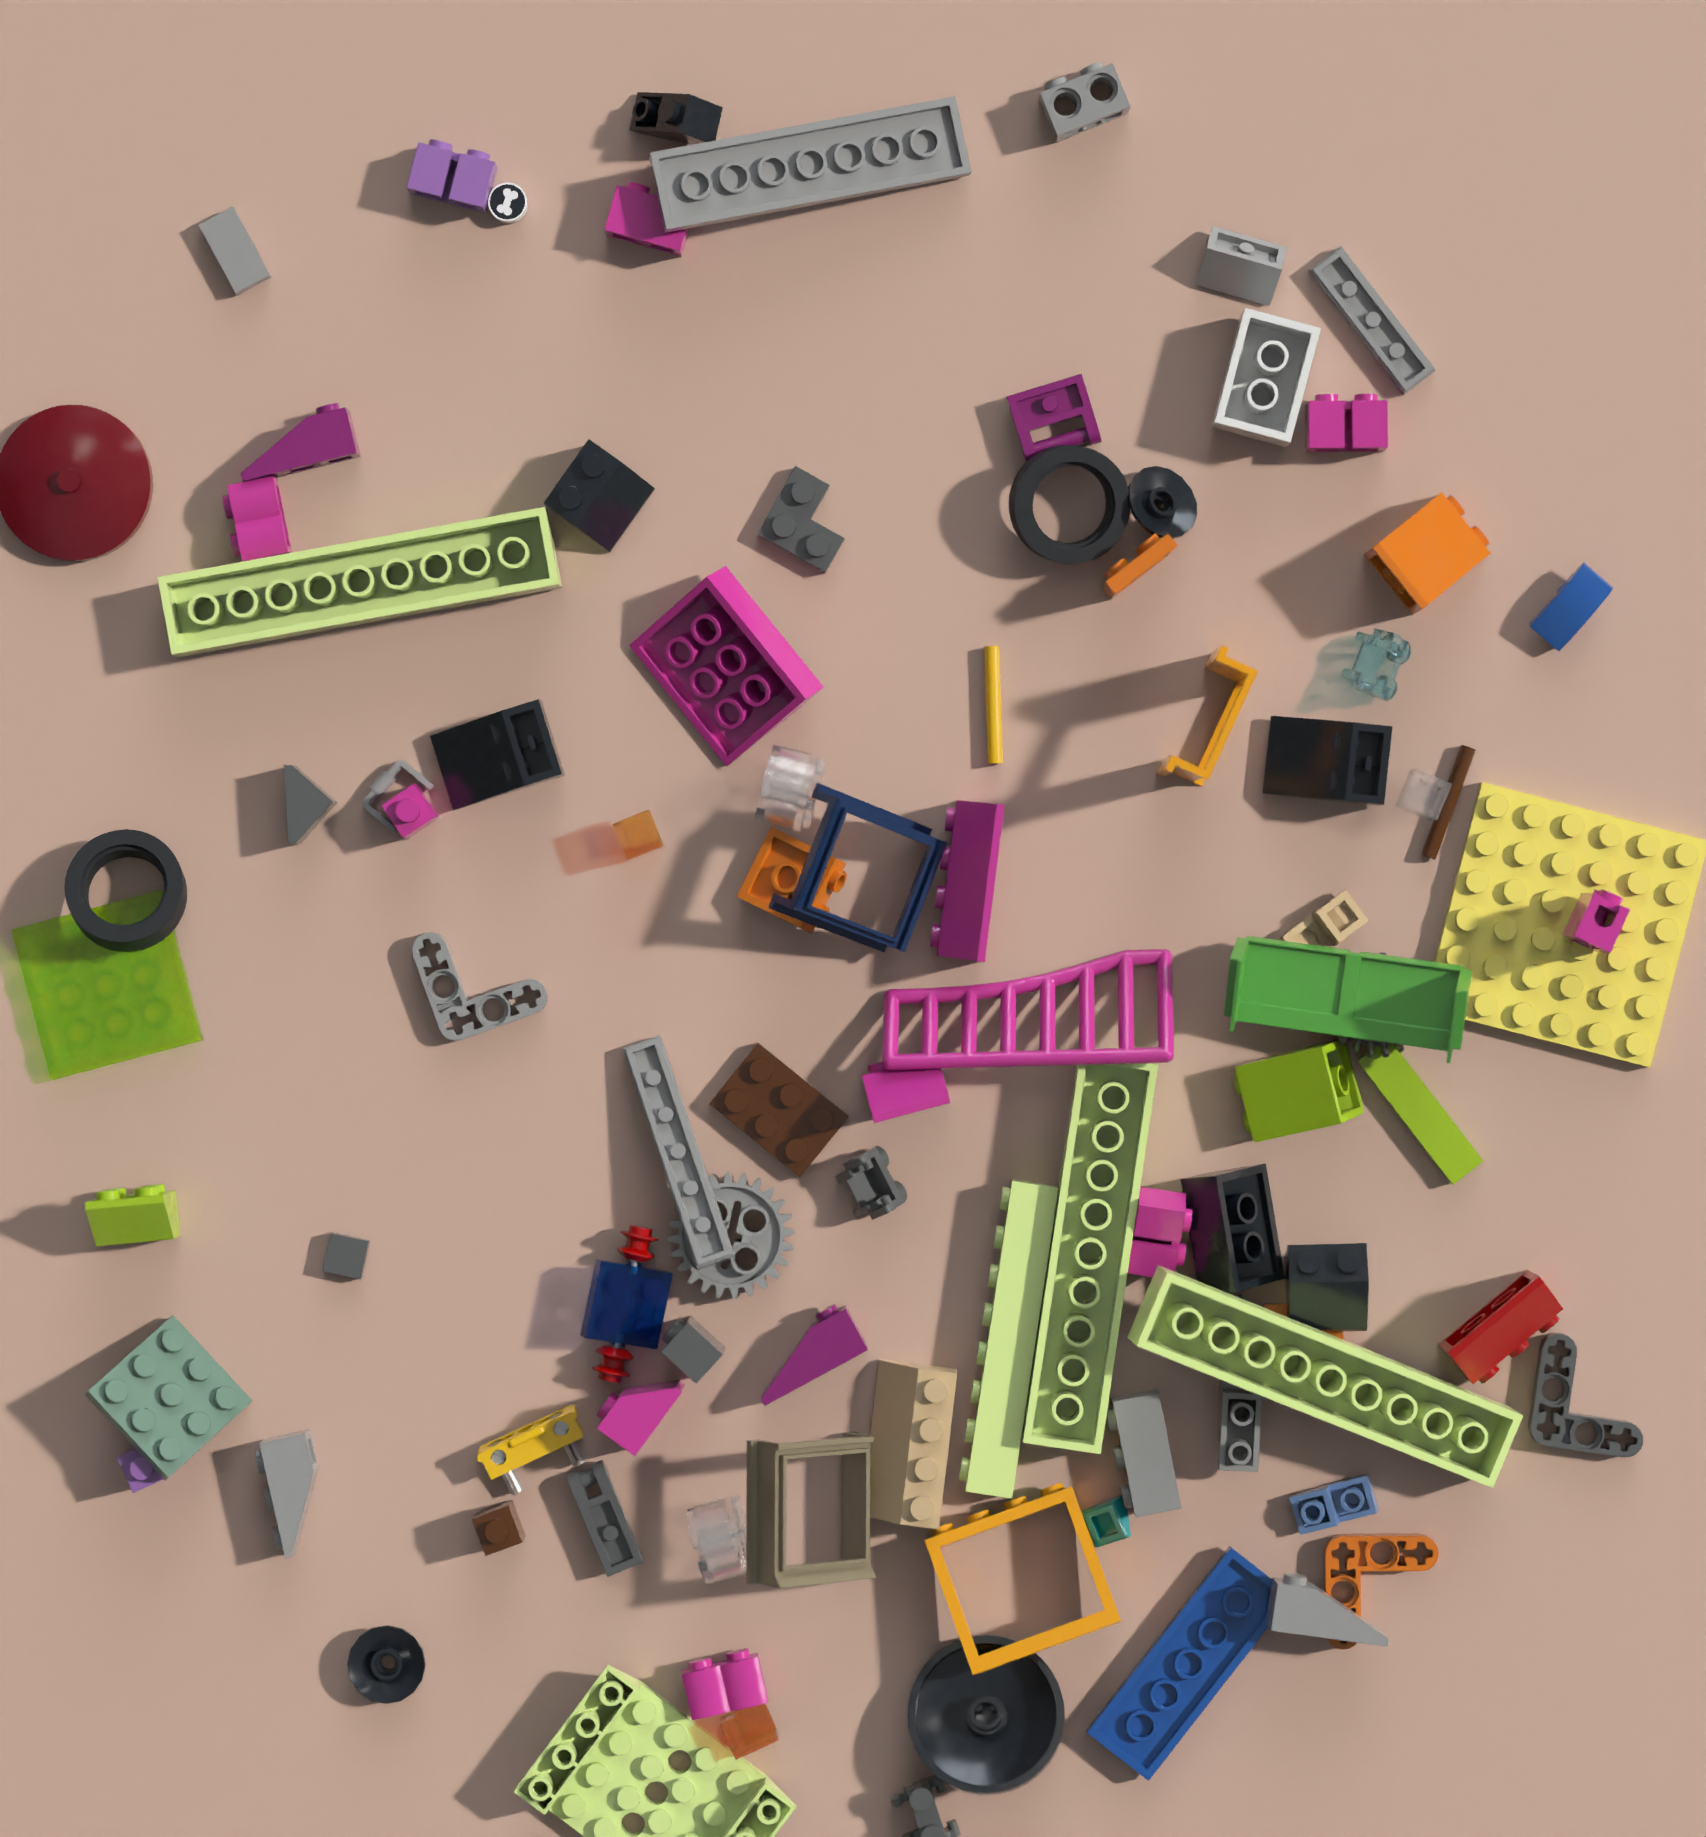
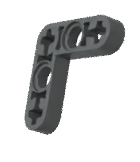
M1552 1332L1546 1335L1540 1343L1528 1421V1431L1531 1437L1539 1444L1548 1447L1617 1457L1636 1455L1642 1448L1643 1435L1640 1429L1633 1423L1625 1420L1569 1412L1577 1347L1575 1342L1566 1334ZM1557 1340H1562V1346L1568 1348L1567 1355H1560L1558 1363L1559 1368H1566L1565 1375L1556 1371L1544 1372L1546 1364L1551 1367L1554 1366L1555 1358L1553 1354L1548 1352L1549 1346H1556ZM1550 1378L1559 1379L1563 1385L1562 1395L1555 1400L1546 1399L1542 1393L1543 1383ZM1540 1403L1549 1407H1561L1559 1414L1554 1411L1551 1412L1550 1420L1552 1424L1557 1426L1556 1432H1549L1548 1438H1543V1433L1537 1429L1538 1423H1545L1547 1411L1544 1409L1539 1410ZM1589 1422L1596 1429L1595 1439L1588 1444H1581L1575 1438L1576 1428L1582 1423ZM1603 1425H1609L1607 1432L1615 1435H1622L1623 1429L1628 1428V1434L1634 1437L1633 1443H1626L1625 1449H1621V1445L1618 1442L1605 1439L1606 1447H1600L1605 1437Z

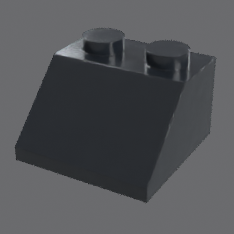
M588 439L544 501V505L611 552L655 488L617 458Z
M1367 1244L1288 1245L1284 1255L1287 1317L1323 1332L1367 1331L1369 1291Z

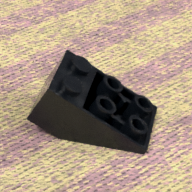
M539 699L487 715L430 736L453 811L565 776L543 703Z
M1271 716L1262 793L1374 806L1384 805L1393 726Z

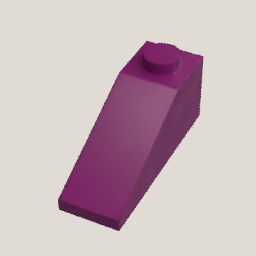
M338 403L316 408L315 415L307 416L241 472L242 481L246 482L270 476L278 478L361 457L350 411L346 407L339 409Z
M833 1304L815 1314L817 1321L810 1325L762 1394L761 1401L764 1406L868 1350V1345L846 1305L838 1309Z

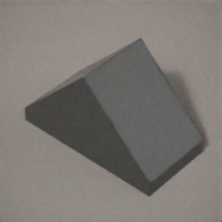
M284 765L288 844H301L338 802L297 766Z

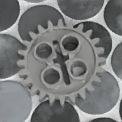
M727 1171L724 1182L719 1183L715 1175L712 1174L710 1175V1183L716 1201L723 1203L727 1209V1217L723 1220L726 1230L730 1226L734 1202H741L736 1232L742 1235V1240H735L732 1247L734 1254L736 1255L742 1248H750L757 1254V1264L752 1268L744 1269L737 1264L734 1257L730 1259L727 1269H723L721 1267L722 1262L698 1270L681 1219L669 1221L670 1226L679 1229L677 1234L668 1236V1241L679 1243V1248L671 1252L670 1255L671 1257H683L684 1261L677 1270L680 1272L690 1268L692 1274L688 1280L689 1284L699 1278L703 1280L701 1292L705 1293L713 1285L716 1286L717 1298L721 1297L726 1288L730 1289L732 1298L736 1299L739 1288L743 1287L750 1297L753 1295L752 1284L757 1283L764 1290L768 1287L765 1279L767 1274L775 1279L779 1278L780 1275L774 1267L775 1264L788 1265L789 1261L781 1255V1252L793 1250L794 1246L785 1242L784 1237L795 1234V1229L784 1227L783 1223L791 1219L792 1214H780L779 1209L783 1206L785 1200L779 1199L773 1202L770 1199L775 1190L773 1186L765 1192L759 1190L761 1178L756 1179L752 1185H748L746 1173L743 1172L739 1181L733 1182L730 1171ZM752 1209L761 1211L766 1219L765 1226L759 1230L748 1229L743 1221L744 1214Z

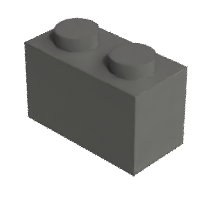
M692 1316L685 1323L678 1318L662 1337L665 1345L661 1352L696 1384L719 1360L725 1350V1346Z

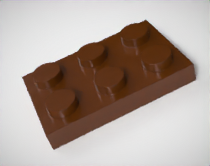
M760 1043L754 1047L709 1103L799 1177H801L849 1117Z

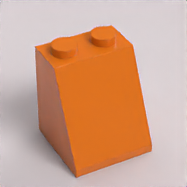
M1442 492L1364 554L1412 615L1424 609L1491 554L1486 548L1489 545V541L1477 526L1470 528L1461 517L1465 514V511L1459 502L1451 495L1446 498Z

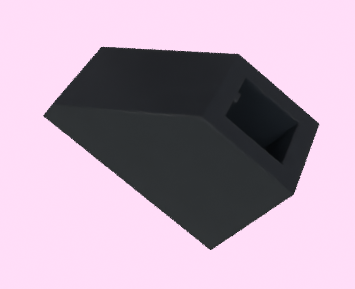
M637 92L629 130L692 145L715 141L723 107L691 94Z

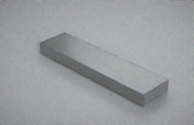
M1342 246L1309 270L1312 277L1403 395L1436 370Z

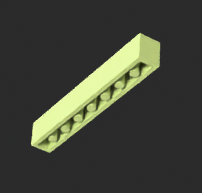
M1011 1179L1010 1187L1002 1186L999 1210L1006 1211L1004 1226H996L993 1248L1000 1249L998 1265H990L987 1286L994 1288L992 1303L985 1302L982 1317V1326L988 1327L987 1341H979L976 1364L983 1365L981 1381L973 1380L970 1403L977 1404L975 1419H967L964 1442L971 1443L969 1458H961L958 1479L959 1481H965V1492L1010 1499L1013 1496L1059 1189L1056 1185Z

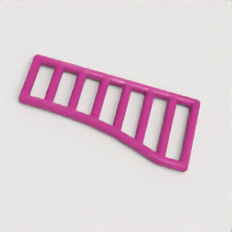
M1167 949L1124 950L1054 972L1010 981L936 988L889 989L884 993L882 1065L887 1070L1168 1063L1174 1058L1172 954ZM1133 965H1157L1158 1047L1134 1048ZM1118 968V1048L1095 1049L1094 976ZM1079 980V1049L1055 1050V987ZM1040 990V1050L1016 1051V995ZM1001 997L1000 1051L977 1052V1000ZM961 1001V1052L937 1053L938 1003ZM899 1004H922L921 1054H898Z

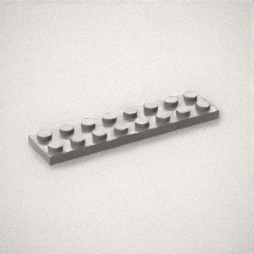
M955 96L650 152L649 154L665 233L966 177L972 173Z

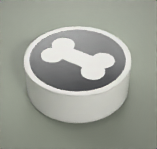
M505 182L492 189L488 197V206L494 218L502 223L510 224L523 218L527 212L528 200L521 187L514 183Z

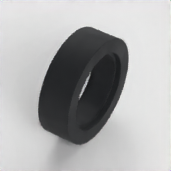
M1076 445L1049 447L1032 456L1016 474L1009 494L1010 519L1020 540L1037 555L1063 564L1086 563L1107 553L1124 533L1130 515V507L1128 505L1129 489L1119 468L1100 452ZM1064 466H1080L1090 471L1101 483L1106 498L1105 513L1098 528L1083 540L1072 543L1057 542L1049 538L1038 526L1033 513V498L1039 483L1047 474Z
M123 829L101 834L90 840L77 852L66 873L64 889L69 911L82 933L92 942L103 948L118 952H135L150 948L169 936L179 924L184 914L187 903V885L179 862L165 843L148 833ZM136 857L150 862L162 874L164 891L161 901L152 914L139 922L128 925L109 923L98 917L90 907V884L96 873L107 863L118 858Z

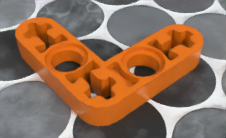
M1420 1533L1333 1535L1325 1543L1323 1551L1324 1591L1332 1596L1331 1590L1335 1583L1339 1581L1349 1582L1353 1587V1594L1349 1600L1341 1603L1349 1609L1354 1608V1612L1361 1616V1571L1429 1570L1438 1560V1547L1430 1537ZM1404 1541L1402 1545L1404 1550H1414L1417 1548L1418 1542H1423L1424 1547L1430 1550V1555H1424L1423 1562H1417L1416 1557L1413 1555H1402L1404 1563H1398L1400 1553L1397 1542ZM1344 1542L1347 1549L1353 1551L1352 1555L1345 1557V1569L1347 1571L1353 1569V1575L1346 1573L1331 1575V1569L1339 1571V1560L1336 1556L1331 1555L1332 1550L1339 1548V1543ZM1377 1542H1386L1391 1546V1557L1384 1563H1377L1371 1559L1370 1550ZM1328 1639L1332 1646L1342 1650L1350 1649L1357 1644V1642Z

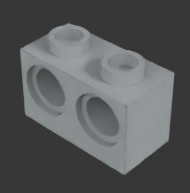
M1097 62L1080 70V77L1067 81L1065 77H1060L1044 85L1045 91L1040 92L1039 102L1056 143L1129 113L1131 106L1113 63L1103 67L1102 62ZM1099 83L1105 84L1110 88L1112 96L1108 100L1098 101L1092 97L1090 93L1091 87ZM1061 98H1067L1074 103L1076 110L1071 115L1063 116L1056 112L1054 103Z

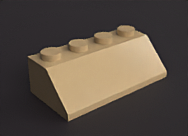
M879 1359L870 1436H874L870 1452L871 1518L899 1525L939 1529L957 1380L956 1368Z

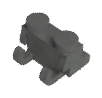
M875 1146L843 1164L846 1170L835 1176L838 1183L845 1181L858 1208L853 1211L856 1218L869 1213L873 1220L893 1211L907 1200L906 1189L900 1182L893 1180L887 1169L889 1165L888 1155L880 1146Z
M935 1775L913 1782V1785L903 1788V1793L890 1798L892 1807H899L902 1805V1802L909 1801L918 1825V1829L903 1834L902 1837H957L961 1834L956 1819L946 1822L947 1829L943 1827L931 1789L935 1786L937 1793L946 1791L944 1782Z

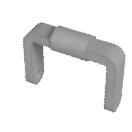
M403 760L397 761L389 771L384 769L369 786L372 791L363 800L364 809L393 833H395L397 828L375 810L371 804L378 796L381 797L396 780L395 776L404 768L429 790L434 787L430 781Z

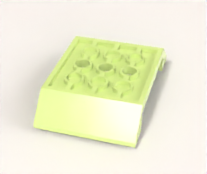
M610 1665L606 1666L513 1791L545 1815L549 1810L584 1837H774L796 1808V1805L765 1773L642 1681ZM677 1750L687 1752L691 1758V1765L682 1771L674 1769L669 1763V1756ZM652 1782L663 1783L668 1790L667 1797L659 1802L650 1800L645 1792L647 1785ZM629 1813H637L643 1818L645 1826L641 1831L631 1833L623 1827V1817Z

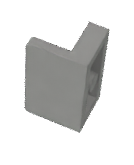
M1212 226L1196 284L1263 305H1270L1282 272L1287 247Z

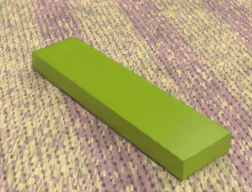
M1394 1044L1387 1045L1390 1052L1388 1058H1383L1381 1047H1375L1373 1058H1367L1365 1053L1356 1060L1452 1185L1484 1162L1403 1055L1396 1050Z

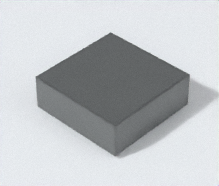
M334 1232L330 1233L322 1271L362 1279L370 1240Z

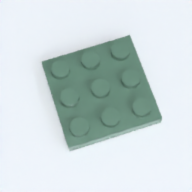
M173 1315L85 1394L165 1481L252 1402V1399Z

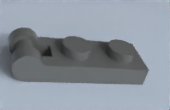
M600 1460L591 1464V1469L581 1473L576 1470L566 1474V1477L606 1575L609 1577L643 1563L644 1558L613 1486L604 1461ZM598 1483L602 1493L589 1498L585 1488Z

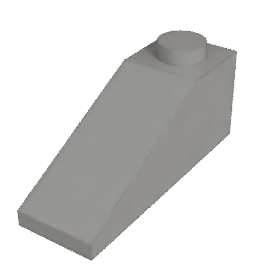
M1284 1573L1283 1578L1272 1577L1266 1624L1271 1631L1388 1647L1389 1639L1383 1631L1313 1583L1307 1582V1576Z

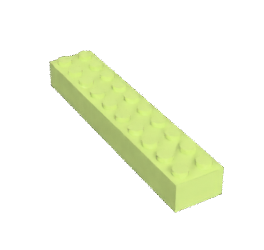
M545 507L157 577L171 655L176 657L562 588L549 512Z
M1158 1064L1076 1065L1021 1436L1023 1443L1101 1454Z
M1157 1265L1127 1337L1140 1348L1491 1488L1495 1485L1523 1418L1522 1414L1507 1405Z

